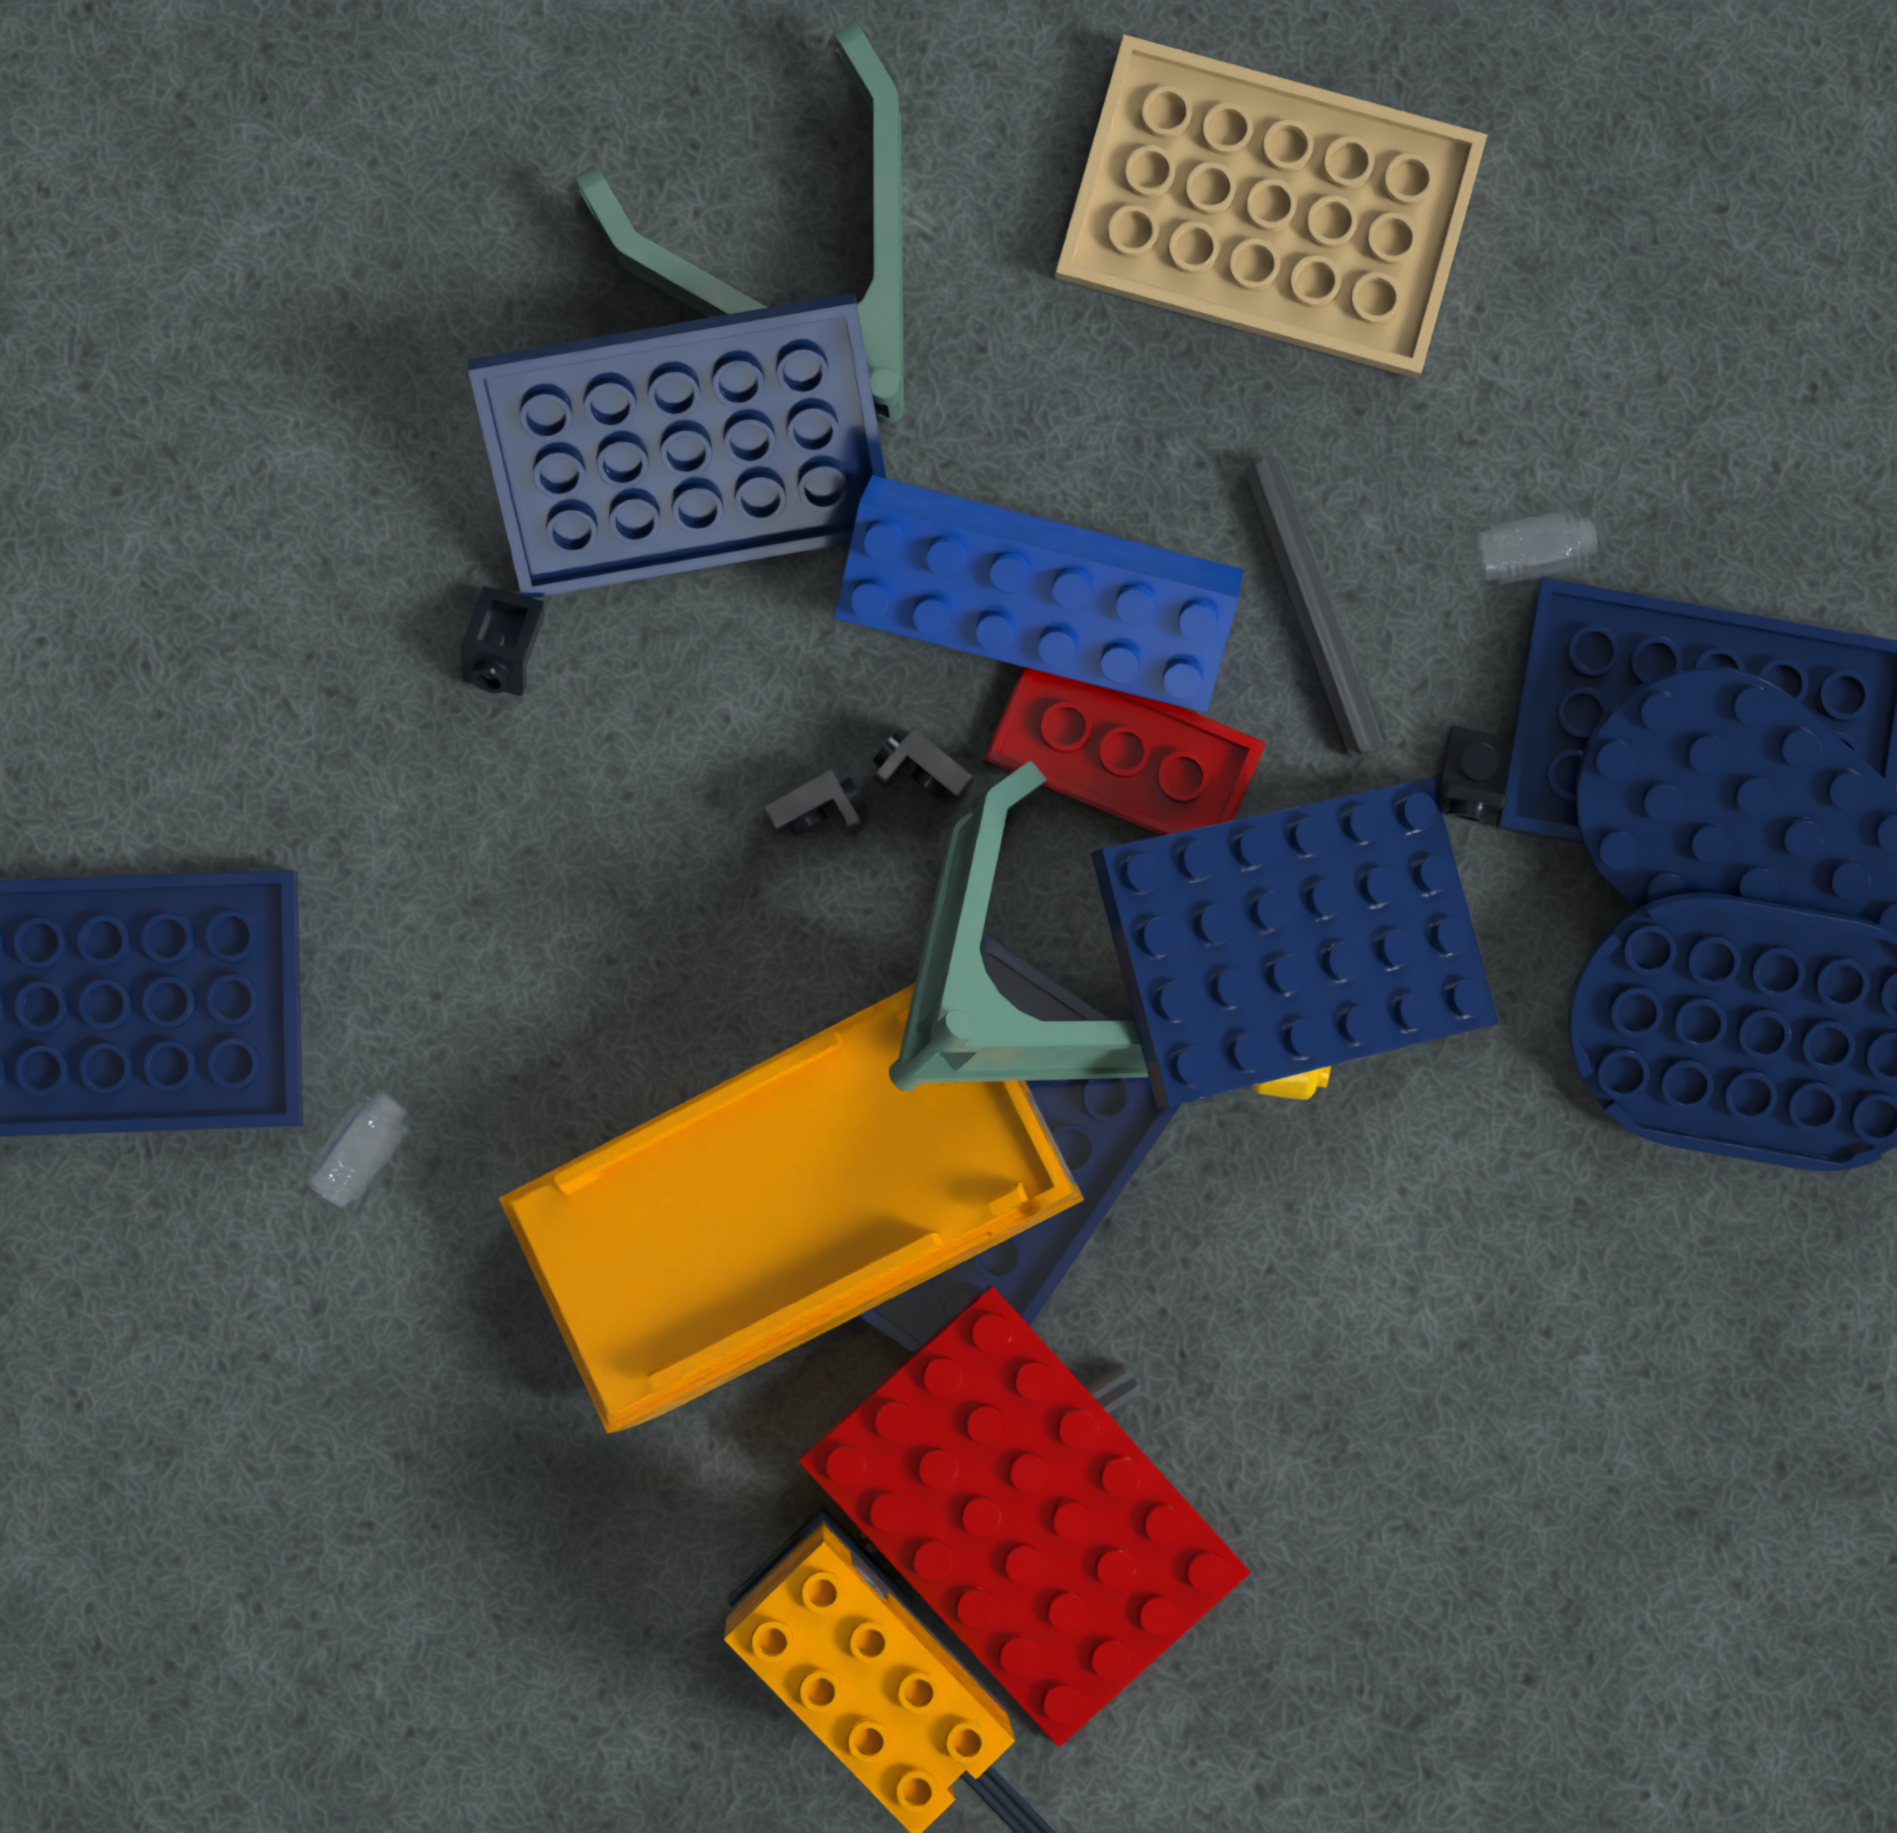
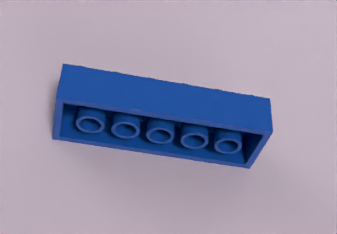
M871 475L859 502L834 618L1207 713L1239 599L1244 569Z

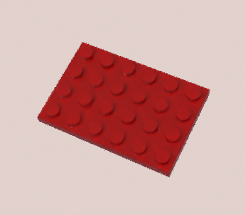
M992 1283L798 1457L803 1467L1058 1747L1063 1745L1251 1573Z

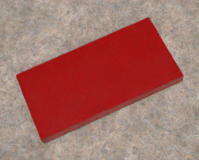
M1022 667L983 758V762L1012 774L1027 762L1032 761L1048 779L1041 787L1152 834L1163 836L1234 820L1266 742L1180 706Z

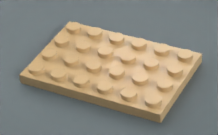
M1123 35L1057 266L1055 279L1419 379L1487 134Z

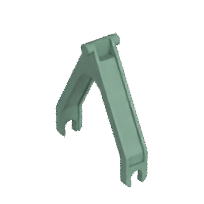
M854 20L836 30L833 34L840 44V48L835 51L873 115L874 278L863 300L857 304L876 418L885 424H892L901 419L904 413L901 115L896 87L860 26ZM597 166L574 177L580 188L581 196L619 262L628 273L705 318L768 308L635 232Z
M1032 761L1027 762L992 787L984 795L981 802L969 814L960 819L949 831L899 1058L889 1068V1076L892 1083L902 1091L910 1092L923 1083L1149 1077L1134 1021H1040L1019 1011L1003 997L985 971L979 948L1005 820L1017 810L1013 805L1048 780Z

